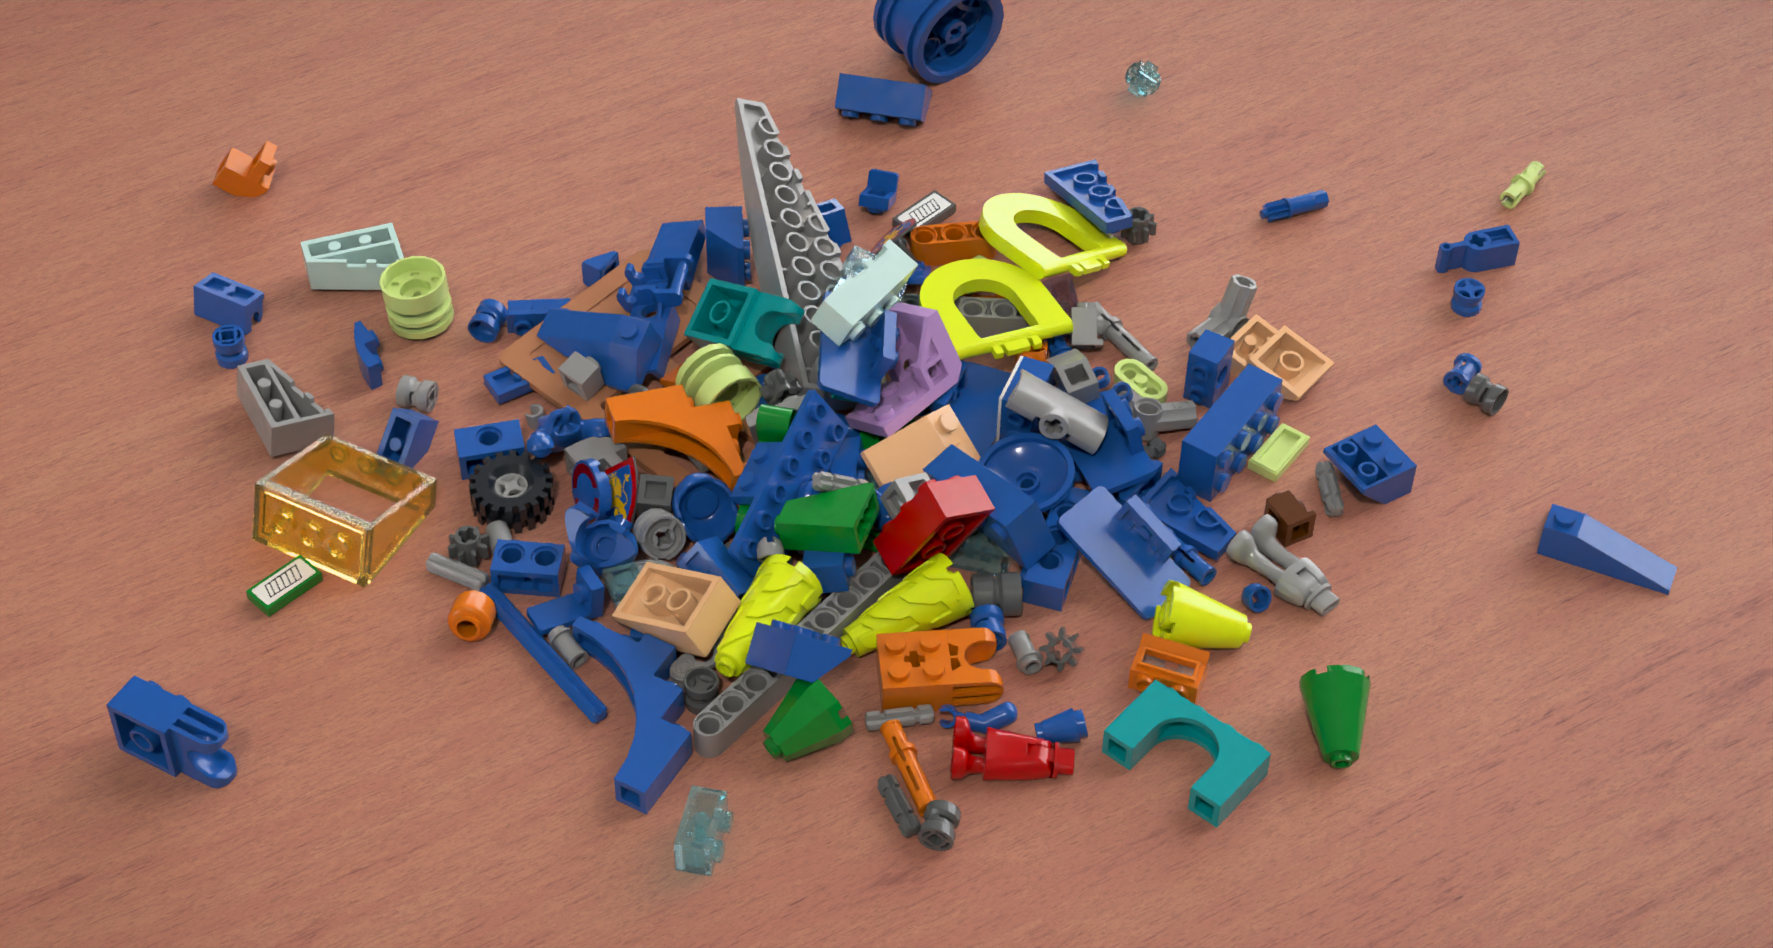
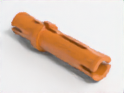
M898 719L886 721L880 727V733L890 750L888 756L891 763L898 767L917 807L918 814L924 817L926 805L936 800V797L916 757L917 749L912 742L908 741L901 722Z

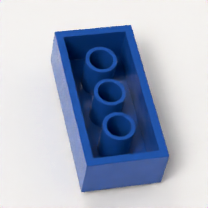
M1251 364L1244 368L1182 440L1178 480L1185 487L1190 486L1197 493V496L1209 502L1219 492L1223 493L1227 489L1235 472L1240 473L1243 470L1250 454H1255L1262 446L1266 435L1273 434L1278 427L1280 417L1277 416V412L1284 397L1281 394L1282 379Z

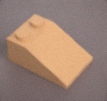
M949 404L922 417L860 453L879 487L893 482L894 479L924 473L922 469L951 444L977 461L981 458Z
M646 562L612 614V618L636 631L650 634L676 646L678 651L707 657L741 601L720 576Z

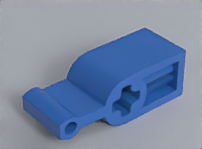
M1509 224L1472 231L1465 235L1464 241L1451 244L1445 242L1439 245L1435 269L1438 273H1446L1448 270L1461 267L1470 272H1481L1515 265L1520 242Z

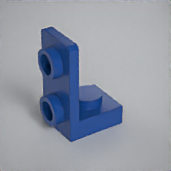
M589 564L579 567L576 572V583L573 584L574 593L527 608L526 615L540 635L550 633L552 629L559 625H564L565 627L572 626L579 616L589 620L602 616L605 586Z

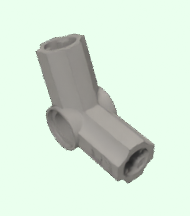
M1239 274L1231 276L1221 302L1211 310L1208 319L1187 333L1186 341L1191 349L1205 329L1231 338L1249 321L1246 315L1258 288L1253 279Z
M1132 389L1133 399L1129 402L1133 418L1139 417L1145 429V436H1142L1143 441H1150L1158 437L1159 432L1192 429L1197 424L1198 418L1193 400L1160 403L1153 398H1142ZM1121 391L1118 395L1122 396L1126 394L1127 391Z

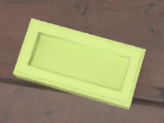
M1282 423L1249 459L1247 468L1276 482L1309 445L1310 436Z

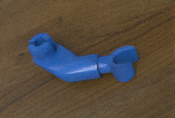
M1007 701L981 714L966 711V713L958 712L950 704H944L939 708V711L951 712L954 717L952 720L940 719L939 723L942 727L951 728L954 726L956 716H965L969 720L971 731L986 734L987 727L1001 729L1011 725L1018 716L1015 704Z

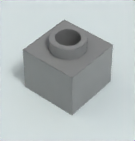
M575 351L558 368L564 386L586 401H589L604 385L600 372L602 368L590 356L585 358Z

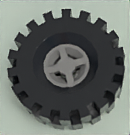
M514 450L509 451V456H503L502 452L495 453L496 459L491 460L488 456L483 459V466L479 464L475 466L474 474H470L469 491L474 517L477 516L478 522L481 525L485 523L488 525L493 521L501 520L508 524L509 529H514L515 534L522 533L523 527H527L529 531L535 529L536 521L543 524L546 521V514L551 515L553 511L552 505L555 504L552 472H550L549 466L546 463L542 465L541 458L534 457L531 459L530 454L524 451L522 456H517V452Z

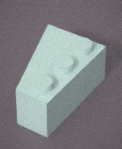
M393 223L300 242L305 270L311 289L381 290L379 281L382 272L390 264L404 258Z
M890 239L882 246L881 251L874 260L868 258L863 263L864 270L855 277L849 276L824 299L810 320L838 346H841L849 338L855 341L865 330V325L872 327L885 309L889 310L900 301L897 297L898 293L918 266L913 259Z

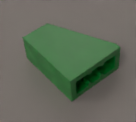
M874 483L859 484L786 501L781 513L776 516L774 522L775 533L779 535L784 549L860 554L880 510Z

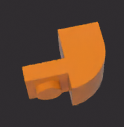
M266 140L254 158L231 147L219 164L212 185L235 196L258 197L264 194L269 189L275 172L274 168L277 159L273 157L277 146Z

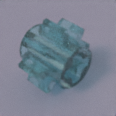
M1140 60L1139 63H1133L1125 74L1126 83L1130 85L1128 91L1137 97L1140 94L1146 97L1147 94L1155 93L1161 83L1160 74L1156 72L1158 66L1150 61L1144 63Z

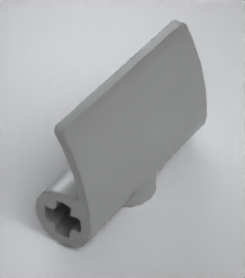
M1021 369L1020 380L1010 394L1005 407L1030 421H1033L1036 416L1039 417V430L1045 437L1059 439L1067 433L1066 441L1093 455L1106 434L1108 416L1028 371Z

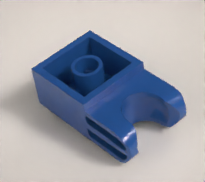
M134 675L106 704L120 750L174 777L183 773L212 788L224 787L236 777L237 766L235 758L230 752L222 748V745L229 738L226 723L221 718L193 705L186 697L182 695L176 696L164 690L156 682L151 680L147 682Z

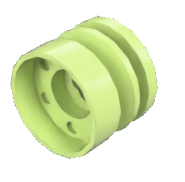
M410 256L397 260L382 272L379 281L382 296L386 305L385 308L391 330L398 336L407 339H426L443 332L452 323L454 309L449 294L447 277L443 265L436 259L426 256Z
M721 343L709 344L698 349L686 359L675 378V385L682 384L687 397H692L695 407L730 401L734 412L740 414L742 421L746 419V415L751 414L757 407L762 396L759 390L762 385L747 367L743 366L739 358L734 355L728 346Z

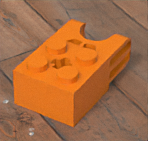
M988 628L876 634V667L882 713L886 709L910 706L915 709L916 706L925 704L932 705L933 711L936 712L944 704L958 706L988 704L997 701L1004 691L1001 676L995 670L971 666V664L991 659L997 647L995 634Z

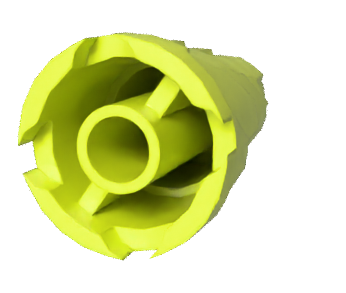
M939 552L914 569L900 583L880 596L877 602L868 607L856 620L843 628V636L840 637V643L842 647L852 649L851 655L855 654L857 657L876 650V634L929 631L933 628L947 625L971 613V608L974 607L971 593L959 571L952 573L950 570L947 571L946 568L953 563L946 555Z
M774 554L768 556L760 565L753 582L741 599L738 610L717 647L718 652L715 655L714 661L716 662V669L722 675L738 677L752 666L746 664L745 661L757 622L770 626L772 619L791 625H797L821 601L822 598L819 599L823 593L821 584L816 575L802 562L798 561L794 567L787 563L791 556Z

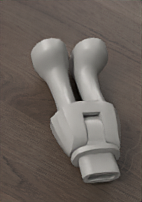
M1266 514L1255 523L1250 533L1243 530L1234 536L1227 547L1226 555L1237 563L1246 565L1276 584L1273 593L1276 596L1297 606L1304 605V608L1307 610L1314 609L1322 616L1329 613L1339 604L1340 598L1331 592L1332 586L1322 571L1308 558L1300 559L1279 544L1276 540L1278 523L1271 515ZM1266 557H1268L1269 559H1271V560L1274 561L1275 563L1279 564L1281 567H1283V568L1285 569V571L1282 570L1281 568L1277 567L1275 564H1273V563H1272L1270 560H1268Z

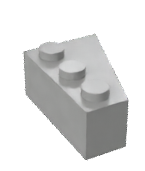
M269 359L237 366V396L270 456H278L333 443L335 414L328 408L323 410L314 402L313 395L309 392L303 393L294 386L295 381Z

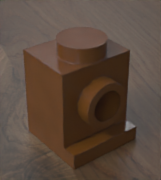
M1290 490L1275 493L1266 499L1264 515H1271L1278 523L1276 538L1284 548L1313 536L1316 513L1313 510L1307 512L1305 505L1297 500Z

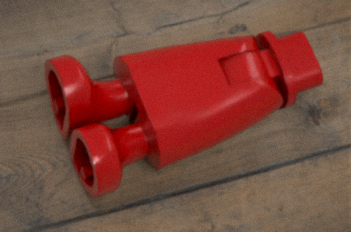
M965 716L955 717L950 779L960 780L969 774H982L983 781H1024L1045 778L1056 779L1057 774L1073 775L1075 749L1059 747V742H1054L1052 748V742L1049 740L987 727L985 737L978 736L971 731L969 720ZM971 754H983V757L973 756Z

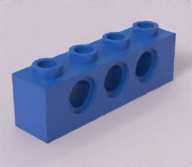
M1072 487L1068 495L1059 504L1045 511V514L1048 515L1045 521L1056 545L1030 569L1022 568L1020 574L1023 588L1022 602L1062 612L1082 553L1057 527V520L1091 491Z

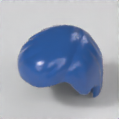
M702 472L687 475L677 485L672 497V511L674 516L684 525L686 536L691 541L697 543L698 541L718 536L724 542L735 531L738 509L736 503L730 497L732 491L728 485L722 480Z

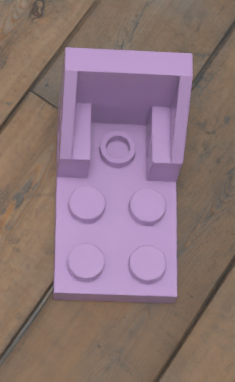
M901 302L896 303L889 309V311L897 313L896 327L900 330L895 350L899 353L898 361L893 370L887 371L891 381L881 385L880 402L878 405L870 407L858 403L855 409L845 417L851 428L887 438L958 382L962 363L938 310ZM907 360L909 366L904 370L903 365Z

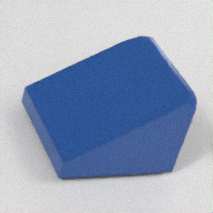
M611 251L583 261V283L590 287L619 265L618 252Z

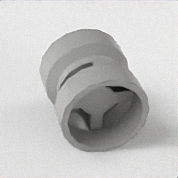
M402 376L396 390V404L406 408L415 406L419 411L430 413L434 409L438 398L439 388L437 382L430 380L421 382L414 376Z

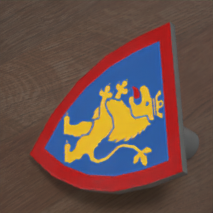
M908 219L893 227L871 249L867 259L875 258L881 251L882 246L890 239L911 259L918 261L907 248V240L901 238L917 226L916 219Z
M634 456L604 470L609 478L612 494L611 509L605 513L610 520H614L616 515H619L633 524V521L637 519L639 481Z

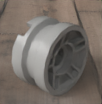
M651 508L643 512L633 526V534L636 537L637 546L650 558L656 560H669L675 557L682 550L686 542L684 525L669 511L662 508ZM664 532L663 536L660 539H658L656 533Z

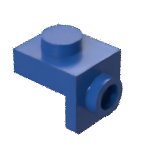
M871 169L868 175L867 187L860 193L858 206L867 207V210L873 213L888 211L896 202L899 174Z

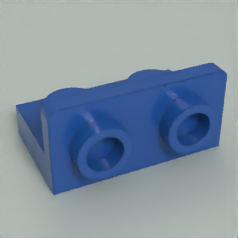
M570 298L508 300V311L506 312L508 333L523 336L545 319L549 309L569 310L568 308L561 307L571 301Z

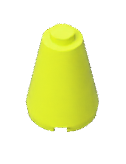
M1168 580L1165 583L1160 595L1166 596V599L1162 606H1156L1152 635L1198 649H1238L1242 643L1249 641L1252 625L1247 622L1245 614L1178 581Z

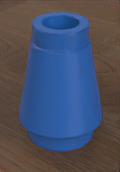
M1070 708L1034 724L1037 738L1049 740L1052 743L1080 742L1081 738L1088 737L1082 709L1073 711V708Z

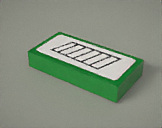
M298 555L246 591L247 599L270 617L323 581L322 572L302 555Z

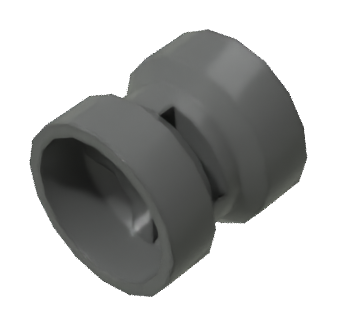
M1478 373L1469 382L1463 397L1464 400L1473 405L1479 404L1484 412L1493 416L1504 405L1509 389L1499 383H1491L1488 376Z
M704 666L694 667L685 674L683 679L685 706L689 712L698 715L719 696L718 674L713 669Z
M933 800L926 805L924 812L925 822L920 826L918 839L922 845L931 850L946 851L951 849L956 836L954 829L959 826L961 811L955 804L949 801Z

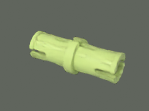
M1530 162L1520 175L1516 174L1510 186L1500 195V200H1503L1501 202L1503 206L1510 209L1515 208L1525 195L1529 196L1533 192L1535 184L1546 173V170H1542L1544 166L1540 162Z

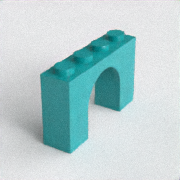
M1156 679L1104 730L1102 753L1128 770H1131L1154 746L1167 740H1187L1203 747L1213 758L1214 764L1191 787L1188 809L1216 828L1268 774L1271 753L1261 744L1251 741L1237 732L1231 725L1221 722L1209 714L1203 707L1193 704L1179 695L1175 689L1165 686Z

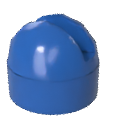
M1251 583L1243 589L1241 599L1248 609L1254 612H1262L1270 605L1272 595L1267 587L1259 583ZM1252 596L1255 598L1257 602H1253Z

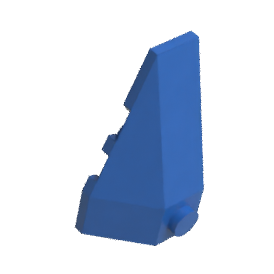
M560 309L548 310L537 334L538 338L564 357L569 358L575 351L585 358L587 356L592 357L602 368L600 372L604 385L627 393L633 384L642 385L662 341L650 321L622 314Z
M1552 504L1537 550V554L1669 595L1677 567L1592 516L1557 504Z

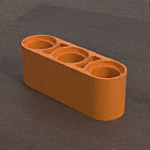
M979 221L922 225L911 231L910 251L918 261L925 262V266L945 265L954 261L972 259L977 255L992 260L997 255V250L981 234L978 225Z

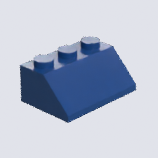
M840 73L835 108L842 111L841 116L859 118V114L871 115L870 120L887 123L888 118L899 119L900 125L916 127V122L924 123L933 91L928 86L922 84Z

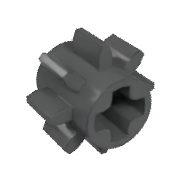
M1142 207L1131 208L1129 211L1133 216L1132 227L1121 230V238H1126L1129 243L1134 245L1147 243L1149 235H1156L1157 223L1154 222V214H1150L1147 209Z
M779 368L764 376L765 386L759 388L768 405L773 406L782 403L789 396L798 395L797 392L803 389L791 369L785 372Z
M462 526L455 532V535H449V558H457L458 562L473 567L477 566L483 558L489 557L488 534L480 535L478 526Z
M1061 627L1057 637L1050 631L1045 634L1050 642L1048 645L1039 647V650L1046 651L1048 656L1044 662L1045 665L1051 662L1057 663L1058 671H1062L1067 661L1072 666L1078 664L1074 655L1084 651V648L1077 646L1075 641L1079 637L1078 633L1072 636L1066 635V628ZM1063 641L1064 647L1069 648V652L1064 654L1063 657H1061L1060 651L1054 649V646Z

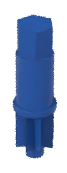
M1324 190L1292 198L1286 197L1281 200L1265 203L1264 209L1260 210L1259 214L1262 219H1267L1268 223L1291 218L1293 215L1327 207L1329 198Z

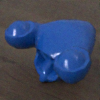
M567 405L564 408L552 411L549 415L538 417V425L527 440V452L537 458H544L550 453L564 451L565 448L590 437L611 438L605 419L593 418L582 420L580 419L579 412Z

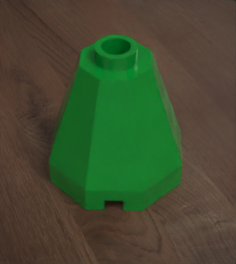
M796 679L764 728L763 733L766 740L762 743L773 758L777 759L780 756L785 761H789L842 742L853 733V725L848 715L841 719L839 711L843 707L819 679L813 683Z

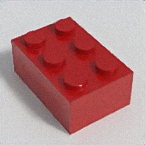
M956 475L943 481L936 482L935 479L924 482L918 487V493L912 500L907 501L900 507V513L893 520L883 525V531L873 543L891 575L912 572L939 552L949 558L995 510L976 475L967 477Z

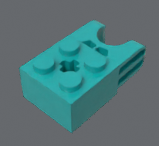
M710 278L683 335L701 348L709 344L721 343L728 346L740 360L777 369L780 368L785 355L776 352L773 348L772 341L774 335L785 325L800 324L805 310L788 298L760 292L756 288Z

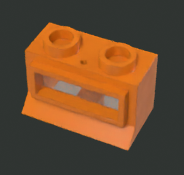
M1143 632L1138 651L1130 668L1128 688L1142 693L1156 679L1165 686L1175 689L1179 695L1196 705L1207 677L1210 652Z

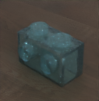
M691 786L674 842L675 870L712 876L715 862H722L725 850V841H722L724 833H730L734 815L733 811H728L727 791Z

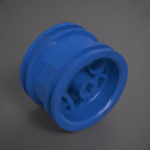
M877 0L873 22L877 35L895 52L904 54L908 64L919 75L929 82L946 83L968 73L989 53L1001 31L1004 12L1001 0Z

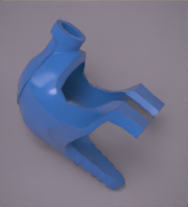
M579 501L576 505L565 511V525L572 549L570 554L571 562L578 567L589 564L598 576L615 573L631 564L638 554L636 537L630 532L634 524L616 515L614 520H599L586 527L589 521L597 518V512Z

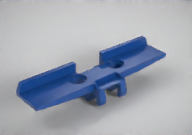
M703 220L662 223L647 261L643 262L641 268L643 273L637 272L631 263L626 265L624 274L632 284L630 295L627 294L626 289L620 287L617 293V301L625 311L631 313L630 317L650 321L662 339L647 374L652 373L657 379L664 377L681 321L675 307L682 304L684 298L683 289L690 290L706 239ZM657 311L656 315L649 318L645 317L649 313Z

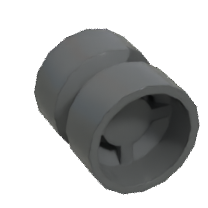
M1000 572L997 578H993L991 573L971 574L970 593L974 602L972 610L978 606L990 604L1000 607L1004 617L1021 616L1022 584L1020 572Z

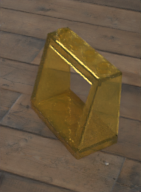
M325 434L255 483L252 539L294 558L302 555L313 566L359 586L366 587L376 578L435 508L438 479L330 434ZM327 475H331L393 501L396 504L370 523L313 499L309 495Z

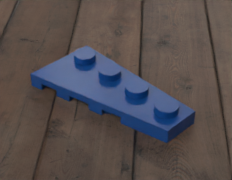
M1096 159L1044 172V183L1104 233L1114 234L1120 230L1132 227V214L1123 200L1116 197V190L1113 185H1108L1107 176L1104 171H1099V164Z

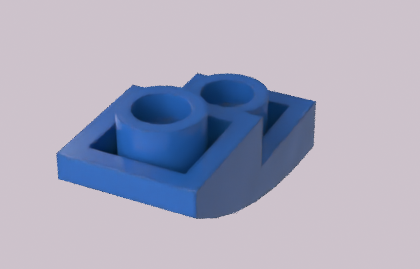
M361 321L355 322L354 340L359 368L365 382L373 390L383 385L381 372L384 370V367L377 353L380 343L373 330L368 331Z

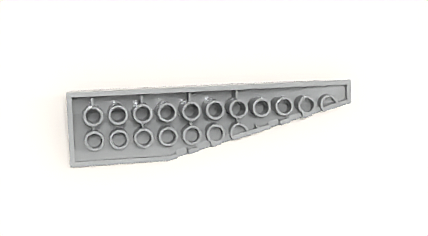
M737 98L735 100V115L742 185L760 289L764 293L788 298L805 310L800 324L785 325L774 335L772 342L775 351L785 355L779 369L785 372L791 369L803 387L801 391L797 392L798 395L802 396L808 390H816L833 411L855 408L858 404L857 402L832 399L831 393L823 391L818 387L819 337L821 330L810 321L822 304L824 294L827 291L833 292L849 276H854L850 268L844 267L839 258L842 252L837 243L830 240L827 234L830 229L810 190H804L801 184L803 177L799 169L793 168L789 160L791 154L787 146L779 141L777 136L780 132L765 103ZM885 376L881 380V385L886 382Z

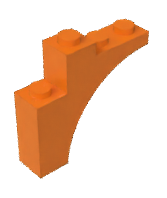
M682 384L606 398L605 423L614 444L648 443L677 450L704 464L733 491L747 462H742L740 458L738 433L743 430L742 419L738 412H734L730 401L695 407L692 397H687Z

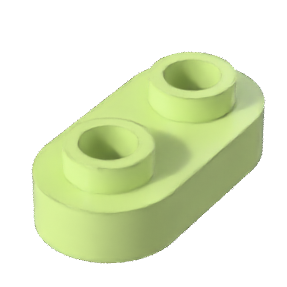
M1123 359L1115 365L1113 376L1115 383L1120 381L1126 382L1142 398H1153L1160 403L1166 402L1167 384L1143 363L1135 359Z

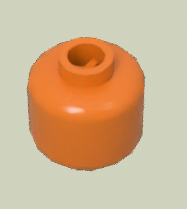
M476 590L465 591L459 594L448 614L447 622L449 629L461 640L473 642L485 638L491 631L496 617L495 603L488 595Z

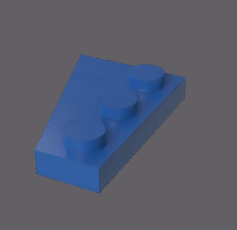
M1172 468L1141 498V501L1147 503L1156 517L1165 526L1172 529L1181 541L1187 545L1194 546L1199 552L1215 561L1226 552L1229 543L1236 535V532L1211 507H1205L1197 499V493L1190 486L1185 487L1178 480V474Z

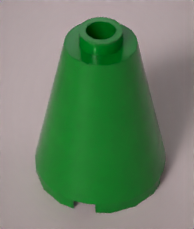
M1328 665L1327 672L1316 674L1315 668L1302 675L1299 681L1300 692L1323 760L1334 768L1350 767L1360 756L1371 681L1369 675L1365 677L1363 669L1351 665Z

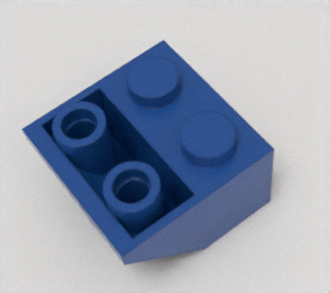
M742 206L705 207L707 273L717 280L745 286V281H751L750 262H744V260H750V240H743V237H749L748 220L743 219Z
M1376 424L1323 450L1324 455L1363 495L1380 503L1387 504L1410 493L1412 490L1417 465Z
M772 619L770 626L756 623L745 663L813 683L849 658L852 649L839 646L840 638Z

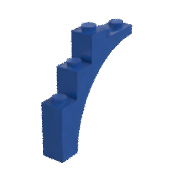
M579 616L572 624L573 637L589 656L595 658L615 676L626 691L636 716L635 735L629 753L614 777L615 798L617 801L647 814L692 755L691 732L687 731L683 726L675 724L685 711L683 688L669 681L671 664L677 659L676 646L647 633L637 642L626 634H619L606 628L598 621H591Z

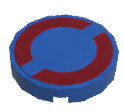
M593 458L576 462L572 473V494L575 505L580 501L597 512V518L589 521L587 525H591L599 520H607L608 517L605 513L610 511L612 506L609 478L605 471H599L598 467L601 464Z

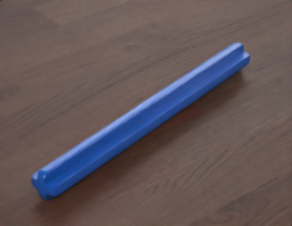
M493 583L482 587L479 592L488 595L495 603L496 617L587 718L595 724L604 720L608 715L607 707L500 589Z

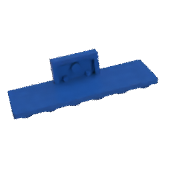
M816 390L807 391L782 442H757L730 495L737 505H750L728 549V554L753 580L758 568L762 564L757 561L756 550L758 542L763 537L767 538V542H772V536L780 540L779 535L774 530L776 516L781 513L786 501L798 498L800 486L805 482L813 481L812 475L815 472L829 471L848 432V427ZM784 549V554L788 555L790 550Z

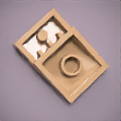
M1257 314L1230 338L1235 340L1230 375L1237 378L1244 368L1251 364L1283 380L1281 394L1284 395L1283 399L1298 401L1334 365L1332 360L1284 325L1278 331Z

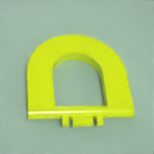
M1006 193L994 196L986 201L979 218V229L986 241L1039 280L1070 272L1078 277L1082 276V274L1100 271L1101 268L1107 269L1110 265L1109 260L1123 257L1127 254L1125 243L1112 234L1104 233L1079 211L1041 196L1023 193ZM1034 223L1051 228L1084 251L1060 258L1020 230L1016 224Z
M991 259L954 261L930 273L921 286L918 306L938 310L960 360L987 353H992L995 359L1004 357V353L1007 356L1023 353V351H1030L1031 346L1033 349L1042 348V340L1073 332L1072 320L1042 282L1024 269L1006 262ZM983 291L998 294L1008 299L1016 307L1030 327L980 338L958 310L954 301L958 297L970 292Z

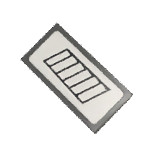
M934 190L893 217L892 226L895 227L912 218H915L917 221L916 227L939 224L956 213V204ZM910 230L905 235L910 238L912 230Z

